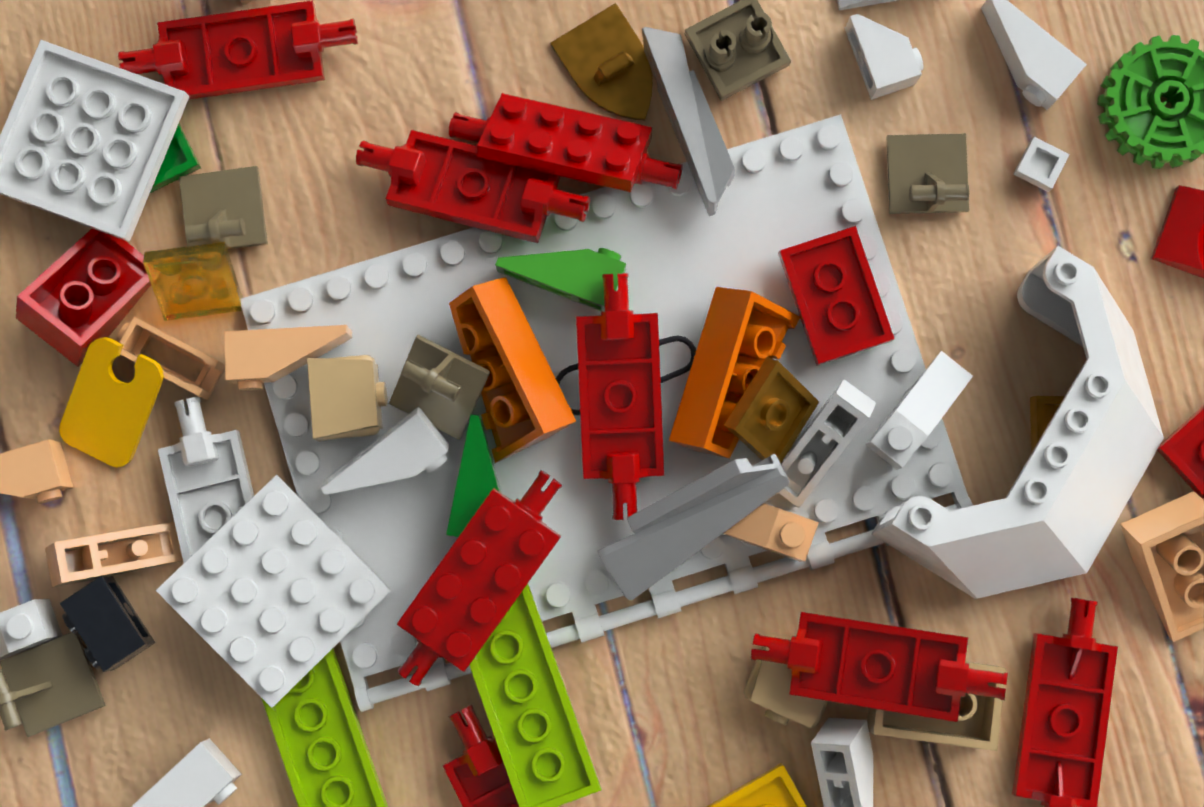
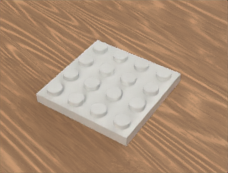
M40 40L0 134V194L130 242L190 96L185 91Z
M276 475L156 591L273 708L391 590Z

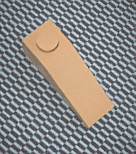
M347 325L224 331L225 379L232 384H238V390L263 389V383L275 382L306 365L307 358H318L352 339V330Z
M48 439L0 453V494L37 499L38 504L60 499L62 498L61 491L74 488L61 442Z
M763 503L724 532L723 535L799 562H805L819 522Z
M174 522L54 542L45 548L52 588L95 580L100 576H114L183 561Z

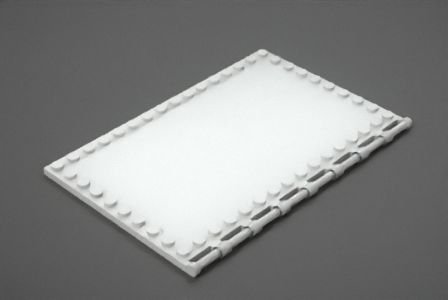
M841 114L727 149L735 167V176L730 186L726 187L718 202L717 211L712 216L708 215L687 162L681 163L683 164V170L677 190L672 187L643 181L642 184L634 183L631 192L603 187L580 194L581 196L590 197L589 210L584 212L586 214L585 221L581 222L577 219L551 213L546 218L538 243L473 227L239 299L248 330L347 325L352 330V339L318 358L369 355L374 358L375 363L378 365L379 382L386 383L388 404L387 406H381L383 428L376 435L331 439L322 442L314 440L312 434L308 365L306 364L275 382L264 383L296 494L391 590L340 641L353 683L356 701L361 712L373 709V704L423 688L430 691L451 684L450 680L472 673L470 666L463 672L452 663L446 664L444 658L438 657L419 686L409 682L412 675L407 676L406 679L401 678L369 688L366 679L367 676L402 666L418 644L417 639L399 627L397 622L458 538L448 536L446 532L468 425L460 440L438 429L449 443L448 452L444 454L447 460L430 474L423 470L416 477L325 495L320 489L324 480L408 415V413L390 405L389 401L417 335L471 361L470 355L463 354L449 306L451 301L470 287L503 277L507 278L555 378L563 369L578 363L576 316L601 315V311L497 272L495 264L498 257L582 249L598 252L599 248L614 251L621 255L620 261L626 263L625 273H629V310H633V314L658 313L659 340L670 336H683L692 341L697 350L716 287L752 291L799 316L778 252L782 249L856 226L895 338L892 342L816 366L801 319H799L795 329L789 328L782 340L786 347L780 359H774L779 361L819 401V404L790 450L843 379L876 402L870 418L800 508L779 493L765 502V504L819 522L805 562L785 557L752 568L748 556L767 550L722 534L649 588L652 600L601 616L598 615L596 604L624 596V594L603 564L597 551L635 533L632 532L627 520V503H623L624 520L612 519V484L608 483V479H583L580 415H574L576 422L553 436L495 463L491 449L496 447L492 430H485L503 495L513 501L517 498L521 500L539 475L540 470L550 475V478L542 487V491H545L553 478L562 484V487L558 489L541 513L543 516L542 521L560 534L561 538L528 582L542 621L570 612L573 613L575 624L546 633L551 648L579 639L583 643L605 636L604 631L655 615L659 619L681 612V607L731 591H734V594L751 590L757 588L759 582L807 567L811 570L835 563V558L883 544L885 542L872 535L874 530L833 543L827 541L825 532L875 516L877 522H879L888 510L902 506L913 497L924 496L932 499L951 493L955 504L944 507L949 511L973 506L968 497L943 419L939 421L930 435L901 469L896 470L865 445L924 373L926 368ZM676 341L659 346L660 377L679 370L690 362L691 351L685 343ZM574 370L563 377L559 386L569 407L580 410L579 371ZM690 371L661 383L664 476L640 478V482L636 483L637 512L735 459L747 458L752 466L762 461L740 440L730 459L693 451L669 441ZM480 395L472 414L478 415L482 419L481 414L486 413L482 395ZM725 564L728 576L677 592L675 591L672 580Z

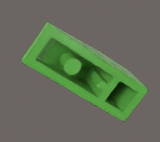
M599 248L598 252L582 249L498 257L495 264L497 272L598 311H605L602 274H613L614 291H617V274H622L626 271V263L620 261L621 255L605 248Z

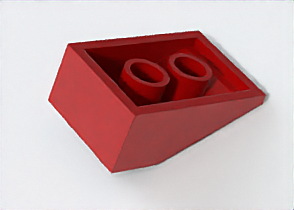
M91 228L17 296L16 319L79 367L83 363L91 342L98 338H108L161 274L162 269L125 240Z

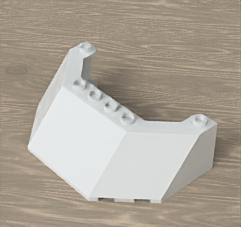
M1060 246L1053 249L1029 270L1018 289L1017 298L1024 311L1081 345L1085 351L1086 361L1006 498L949 511L930 498L924 496L913 497L902 506L894 507L884 513L872 532V535L974 599L1086 574L1164 439L1132 327L1094 267Z

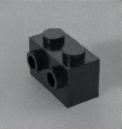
M100 576L60 603L65 611L62 617L66 626L75 635L79 633L87 646L84 648L86 657L95 668H101L103 672L117 669L155 643L113 576Z

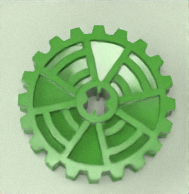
M1171 35L1167 42H1163L1160 36H1155L1149 40V44L1137 43L1131 48V51L1121 56L1110 68L1109 76H1106L1102 81L1101 87L1105 89V92L1098 97L1097 105L1104 107V112L1098 116L1100 124H1107L1109 127V131L1105 134L1107 140H1116L1120 144L1117 151L1122 156L1128 152L1133 154L1134 163L1141 165L1145 160L1151 161L1152 168L1155 169L1162 168L1164 163H1169L1172 168L1180 167L1184 161L1189 160L1192 162L1204 154V52L1199 49V41L1191 39L1187 44L1181 43L1179 35ZM1162 96L1167 98L1163 103L1160 101ZM1170 102L1172 107L1166 108L1164 105Z

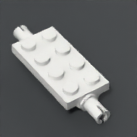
M200 397L187 398V402L183 400L174 402L183 437L179 438L180 442L175 445L158 449L184 563L254 497L240 432L233 430L211 435V431H206Z

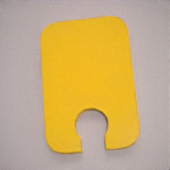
M103 337L91 342L87 349L60 422L59 432L63 441L68 445L110 466L118 468L131 462L135 455L162 385L164 374L159 363L140 354L134 365L135 376L131 382L118 380L113 374L112 364L115 358L120 356L123 344Z

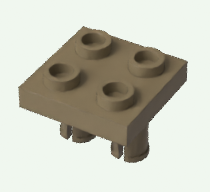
M741 0L685 29L684 34L721 101L790 66L791 59L772 27L771 18L764 13L758 0Z

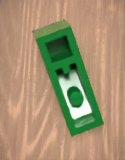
M473 414L470 415L446 535L453 537L460 536L493 488L501 492L482 419L478 415Z

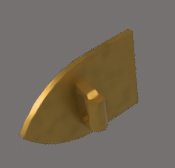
M616 3L550 43L575 84L592 102L615 115L645 121L652 98V70L644 52V46Z

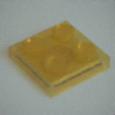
M225 242L144 252L143 264L164 321L242 311L241 299L243 296Z

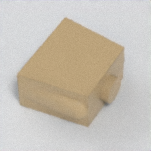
M369 355L307 358L313 439L322 442L331 439L376 435L383 428L381 406H387L388 398L386 383L379 382L378 365L375 363L374 358Z
M762 646L761 650L769 651V648ZM756 660L744 688L745 697L751 702L767 708L764 716L786 726L789 719L808 728L817 726L829 701L789 695L792 670L788 669L786 664Z

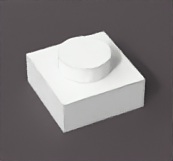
M1033 137L1013 175L1049 192L1053 188L1070 154Z

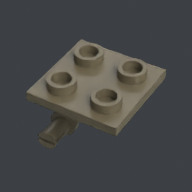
M966 133L887 135L889 214L956 213L969 211Z
M257 166L179 177L189 255L268 244L259 168Z
M417 335L389 404L408 414L419 406L437 429L460 440L491 371Z
M72 632L0 661L2 667L0 669V717L5 731L23 724L27 737H30L106 706L90 662L85 655L79 633L77 635Z

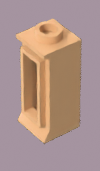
M135 316L130 323L127 322L122 326L116 338L117 342L123 344L120 355L133 362H136L138 355L144 352L151 337L204 364L195 382L161 364L160 366L163 369V378L201 398L209 399L225 370V364Z

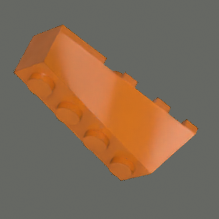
M506 277L474 285L449 303L463 354L470 355L473 363L491 371L481 392L486 413L481 414L485 430L491 429L496 447L491 449L495 463L553 436L576 422Z
M716 287L669 441L693 451L730 459L739 439L724 424L767 357L780 359L786 347L782 340L789 328L795 329L800 316L752 291Z

